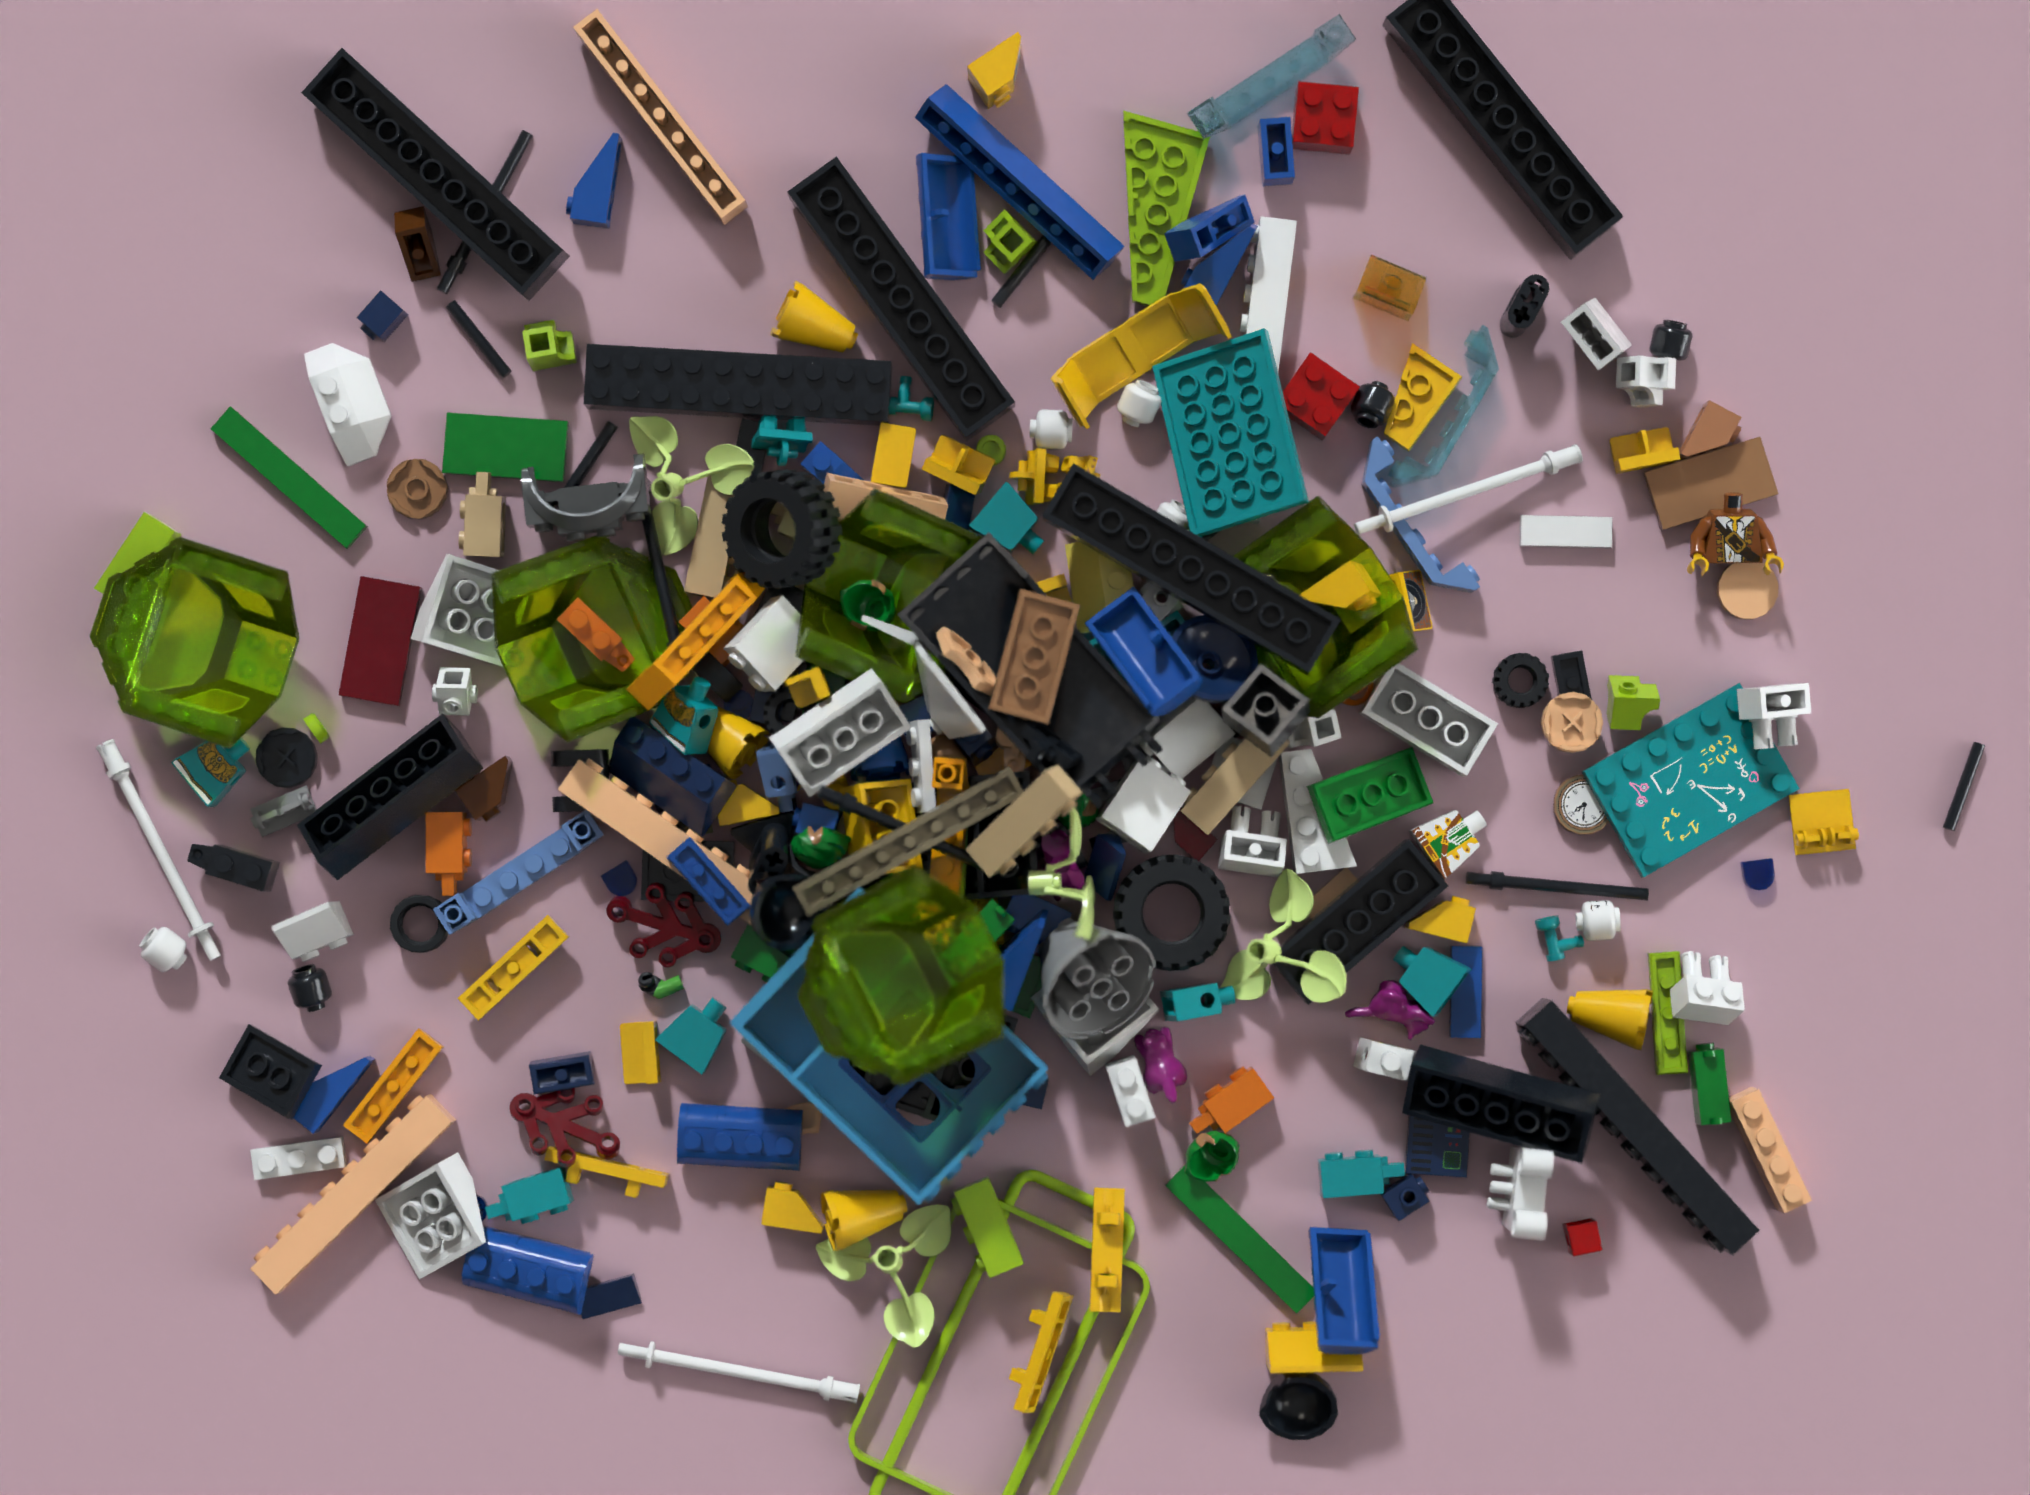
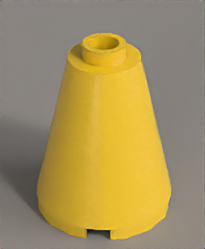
M794 281L793 287L796 291L789 289L776 316V320L779 321L777 327H772L770 335L777 339L841 353L846 348L851 350L858 337V333L854 332L855 325L804 284Z
M717 706L718 715L707 752L728 778L735 779L743 774L739 769L745 764L751 767L757 760L756 751L767 744L768 739L764 735L769 734V731L760 725Z
M1577 991L1575 997H1569L1566 1014L1572 1015L1571 1021L1641 1051L1645 1039L1653 991Z
M827 1190L820 1193L822 1214H825L827 1222L824 1224L831 1247L835 1251L843 1250L903 1220V1213L907 1212L905 1197L903 1194L899 1195L897 1190Z

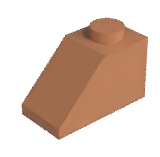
M1710 400L1704 403L1679 450L1680 460L1722 448L1728 442L1734 443L1742 428L1738 426L1742 417Z

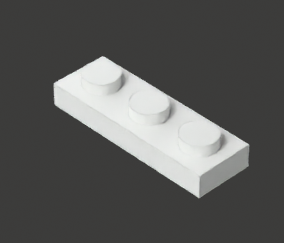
M929 719L909 722L912 728L906 731L907 744L911 746L912 758L908 762L910 776H913L914 789L911 790V803L913 807H916V813H926L936 807L935 788H932L933 761Z
M343 1136L250 1150L254 1180L344 1168L347 1166Z

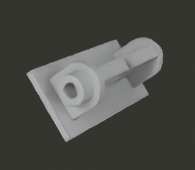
M307 785L250 809L253 815L251 821L253 826L259 829L261 836L264 837L304 820L315 812L317 808Z

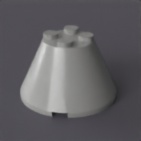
M1069 918L1061 921L1058 927L1047 936L1037 949V953L1040 955L1043 1008L1048 1022L1058 1033L1072 1039H1088L1090 1034L1101 1031L1104 1034L1112 1032L1138 1012L1153 988L1154 981L1151 978L1156 964L1152 952L1140 939L1093 925L1091 938L1085 940L1082 937L1074 936L1080 921H1073Z

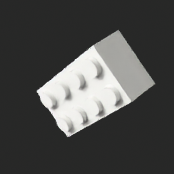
M1400 663L1380 677L1358 713L1462 777L1468 775L1498 725L1497 722Z
M870 669L769 739L807 795L811 797L820 790L822 785L827 786L912 727L881 679Z

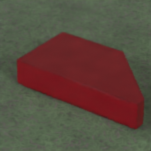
M1181 808L1173 818L1175 843L1193 859L1200 861L1218 839L1211 833L1207 835L1181 812Z

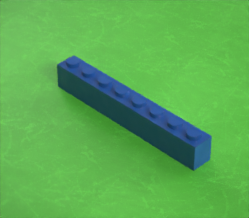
M945 84L926 99L914 118L1084 273L1094 280L1112 264L1125 246L951 87Z

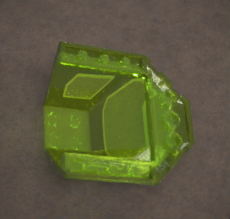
M874 488L838 523V525H842V534L838 535V541L841 544L839 552L833 553L835 561L831 567L825 568L826 571L821 577L813 579L812 582L804 586L795 656L851 681L872 669L881 679L892 698L904 703L915 699L914 696L923 693L914 646L881 630L877 632L862 631L850 625V621L843 614L839 592L859 580H876L884 584L887 589L893 592L894 603L897 609L894 621L890 624L911 631L897 614L983 537ZM930 654V656L934 659V661L938 664V666L942 669V671L946 674L950 681L954 683L955 679L940 664V662L933 655Z
M1320 496L1312 499L1233 556L1298 595L1351 560L1364 566L1382 594L1376 598L1377 604L1365 612H1361V610L1356 612L1314 603L1341 620L1308 676L1255 645L1258 666L1260 664L1264 665L1309 699V717H1322L1418 651L1404 597L1373 549Z
M597 535L491 573L495 650L519 703L567 743L647 712L626 689L667 649L668 637L651 561L648 560L649 557L628 547L624 549L609 542V538H599ZM664 565L680 635L685 629L680 625L679 621L693 607L687 594L684 592V587L676 570ZM577 597L582 599L623 638L621 642L635 658L633 663L624 672H621L605 660L601 662L557 620L560 614ZM663 698L659 700L650 710L657 708L662 702Z
M179 537L169 542L170 545L159 552H152L135 562V566L123 573L118 572L108 578L90 633V639L93 646L98 648L103 660L101 664L110 685L114 686L120 699L118 703L124 713L231 748L282 695L300 640L288 571Z
M914 865L816 917L813 926L815 930L813 942L808 948L804 965L806 970L804 982L799 988L797 998L827 1054L836 1058L841 1056L853 1061V1065L874 1074L879 1072L892 1078L893 1082L905 1085L1003 1037L1004 960L973 903Z

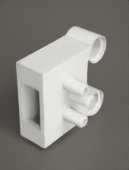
M1510 1146L1508 1165L1491 1164L1490 1174L1507 1177V1182L1492 1181L1490 1183V1192L1505 1194V1198L1488 1197L1487 1208L1503 1211L1502 1225L1511 1231L1513 1238L1544 1241L1547 1214L1544 1213L1547 1179L1551 1178L1553 1172V1151Z

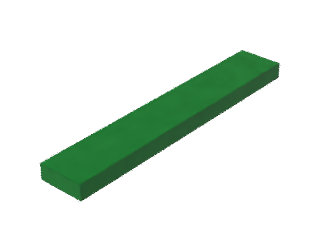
M230 406L210 428L345 548L349 549L368 527L233 407Z
M1185 1163L1165 1186L1297 1314L1314 1297L1313 1286L1206 1182L1185 1174Z

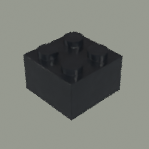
M1262 664L1256 668L1222 708L1223 722L1271 758L1310 713L1309 699Z

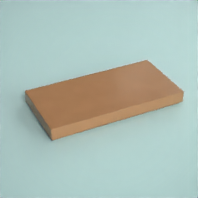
M1760 436L1643 473L1661 531L1707 517V513L1711 509H1724L1725 493L1743 494L1742 506L1779 494Z
M1023 589L1019 590L988 709L1049 725L1080 608L1079 604Z

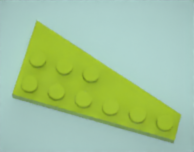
M1123 110L1132 302L1148 307L1166 296L1175 262L1164 233L1187 220L1211 135Z

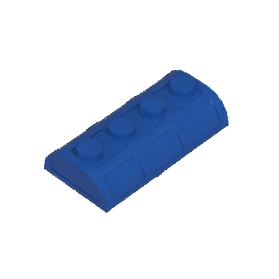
M920 153L915 158L924 277L934 280L977 278V271L981 270L974 171L957 156Z
M1134 586L1085 622L1087 628L1152 716L1157 717L1169 713L1189 699L1200 688L1202 677Z
M681 1103L678 1119L677 1164L800 1171L803 1110Z
M488 1226L483 1227L486 1242L466 1253L462 1270L463 1285L581 1315L594 1254Z
M1310 1227L1308 1235L1311 1252L1317 1349L1324 1353L1347 1355L1365 1354L1378 1349L1380 1334L1371 1234L1368 1233V1230Z

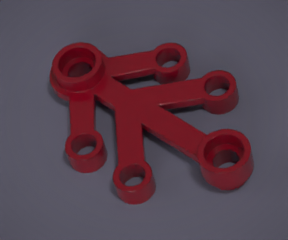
M660 883L649 885L646 890V898L651 903L656 904L662 917L632 908L630 900L624 896L612 898L607 905V916L613 922L621 923L629 920L659 930L645 938H636L632 941L629 951L635 958H643L649 949L676 936L689 939L674 948L665 947L661 950L658 957L659 963L663 967L669 968L675 965L678 958L695 950L702 953L713 952L721 943L719 929L711 923L704 922L694 905V897L689 892H681L677 896L675 907L680 912L686 913L692 926L680 922L665 896L664 886ZM658 889L661 896H652L650 890ZM686 898L689 900L690 905L683 906L679 900ZM613 908H621L623 915H616L613 912ZM708 935L711 942H702L700 936ZM641 944L644 947V951H636L634 945ZM663 954H671L673 956V960L666 961L663 957Z
M575 1088L565 1089L572 1093L568 1097L562 1096L561 1092L563 1090H559L539 1097H535L530 1093H521L512 1099L510 1114L516 1121L524 1123L530 1139V1151L534 1155H543L548 1150V1140L540 1134L536 1120L548 1125L558 1152L557 1161L561 1167L569 1168L576 1161V1153L569 1147L564 1133L596 1146V1153L602 1159L610 1160L619 1154L620 1140L615 1134L610 1132L599 1134L572 1122V1120L587 1115H599L603 1110V1101L599 1096L591 1095L586 1098L585 1103L555 1113L549 1112L544 1108L560 1102L564 1104L571 1103L575 1099ZM591 1102H597L599 1107L591 1109L588 1105ZM523 1103L531 1106L528 1110H521L519 1108ZM605 1140H611L614 1144L611 1147H605L602 1143ZM537 1141H541L544 1143V1146L540 1149H537L533 1146V1144ZM568 1153L572 1158L569 1161H564L561 1159V1156Z

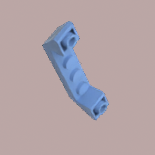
M1377 436L1369 443L1362 486L1378 510L1380 506L1384 505L1388 511L1401 508L1402 505L1400 503L1394 504L1389 496L1392 493L1390 487L1383 478L1378 480L1375 475L1392 465L1394 462L1392 456L1395 453L1385 439L1381 441ZM1408 518L1393 523V532L1418 569L1421 570L1429 585L1469 593L1480 588L1477 583L1480 578L1471 565L1466 567L1464 562L1442 575L1440 572L1443 568L1442 564L1435 554L1429 555L1423 547L1426 543L1425 539L1417 528L1411 529L1406 521Z
M585 810L563 824L561 829L464 892L452 896L434 908L433 911L447 933L451 935L483 917L566 863L604 834L590 812Z

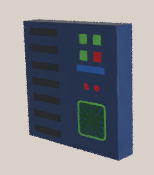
M1408 1115L1405 1173L1467 1178L1470 1132Z

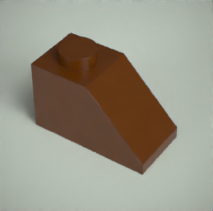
M424 206L394 212L395 234L411 282L441 276L434 238Z
M509 756L502 757L455 790L474 820L480 821L484 819L485 822H488L501 813L499 807L505 804L513 763Z

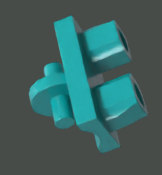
M764 415L758 421L757 432L752 438L751 444L752 448L766 449L767 456L776 457L778 466H785L788 458L797 459L798 453H805L807 445L812 443L813 437L811 432L806 431L804 419H789L786 423V430L777 429V418Z

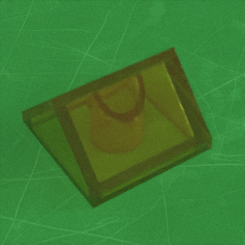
M1371 254L1353 298L1409 321L1416 309L1427 277Z

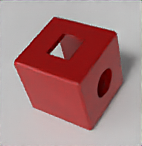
M1588 1218L1562 1224L1568 1253L1575 1257L1603 1250L1597 1220Z

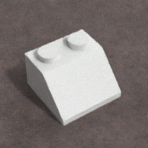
M340 901L326 902L271 926L290 958H301L302 962L319 956L318 950L326 946L333 950L347 944L346 938L354 935Z

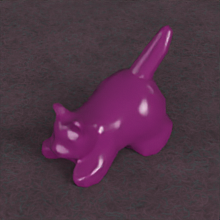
M1058 829L1051 835L1046 834L1041 837V845L1045 857V864L1042 870H1046V864H1055L1069 857L1071 851L1070 834L1067 835L1063 830ZM1076 861L1055 870V873H1061L1062 887L1083 888L1085 878L1079 870ZM1053 895L1056 901L1062 899V896Z
M1395 980L1382 981L1368 1007H1354L1345 1012V1016L1348 1018L1375 1016L1382 1020L1401 1023L1407 1029L1409 1040H1412L1415 1035L1426 1031L1429 1025L1435 1023L1432 1016L1416 1000L1407 999L1404 987Z
M1165 1026L1160 1031L1149 1029L1144 1036L1139 1034L1134 1038L1135 1046L1146 1065L1143 1074L1146 1090L1152 1094L1164 1091L1166 1098L1171 1103H1175L1177 1101L1175 1087L1182 1086L1187 1081L1186 1068L1174 1056L1170 1029Z

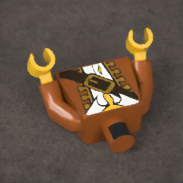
M1725 493L1724 509L1709 510L1707 517L1702 518L1691 533L1690 557L1693 560L1687 566L1689 574L1694 572V564L1701 567V576H1703L1709 568V563H1762L1763 558L1766 559L1763 567L1766 575L1771 573L1769 564H1776L1779 568V573L1782 572L1784 562L1779 556H1776L1777 549L1773 535L1763 518L1757 516L1751 509H1742L1743 494Z

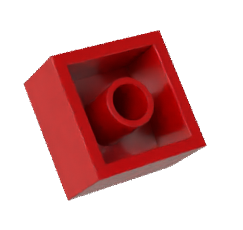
M1299 81L1295 91L1292 123L1293 149L1350 155L1354 146L1359 87Z
M1310 352L1283 390L1288 417L1323 441L1360 386Z

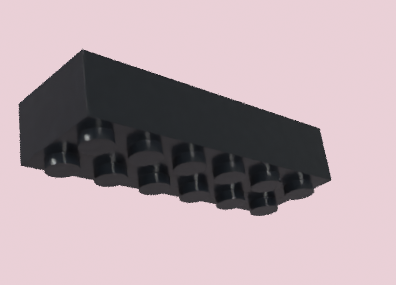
M442 713L297 826L317 862L338 881L476 775L483 767L462 733Z
M1405 839L1279 945L1282 951L1281 956L1309 964L1310 957L1315 951H1328L1341 961L1345 973H1347L1444 891L1448 884L1409 839ZM1282 962L1272 964L1306 1004L1309 1005L1313 1002L1305 996L1301 988V976L1306 970L1305 968Z
M1420 1044L1411 1064L1402 1113L1516 1146L1553 1151L1556 1157L1582 1164L1589 1145L1600 1094Z

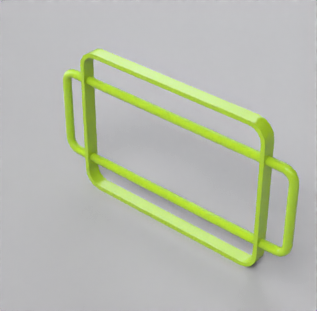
M1030 1169L1017 1174L1012 1180L1004 1199L998 1198L1007 1220L1010 1213H1013L1088 1249L1092 1248V1241L1014 1206L1024 1184L1031 1181L1093 1209L1092 1195L1041 1171ZM954 1207L951 1209V1225L956 1216ZM1125 1211L1122 1264L1140 1274L1143 1280L1142 1292L1048 1495H1057L1148 1297L1150 1284L1147 1273L1138 1263L1125 1257L1135 1234L1134 1221L1130 1214ZM937 1256L929 1257L913 1294L921 1292ZM976 1260L883 1461L860 1450L856 1444L855 1434L898 1342V1339L894 1336L852 1423L848 1437L850 1450L861 1462L878 1469L870 1487L869 1495H881L889 1475L932 1495H954L894 1467V1464L983 1274ZM1103 1274V1275H1105V1276H1111V1275H1114V1274ZM1089 1306L1002 1495L1016 1494L1099 1314V1312L1089 1311Z

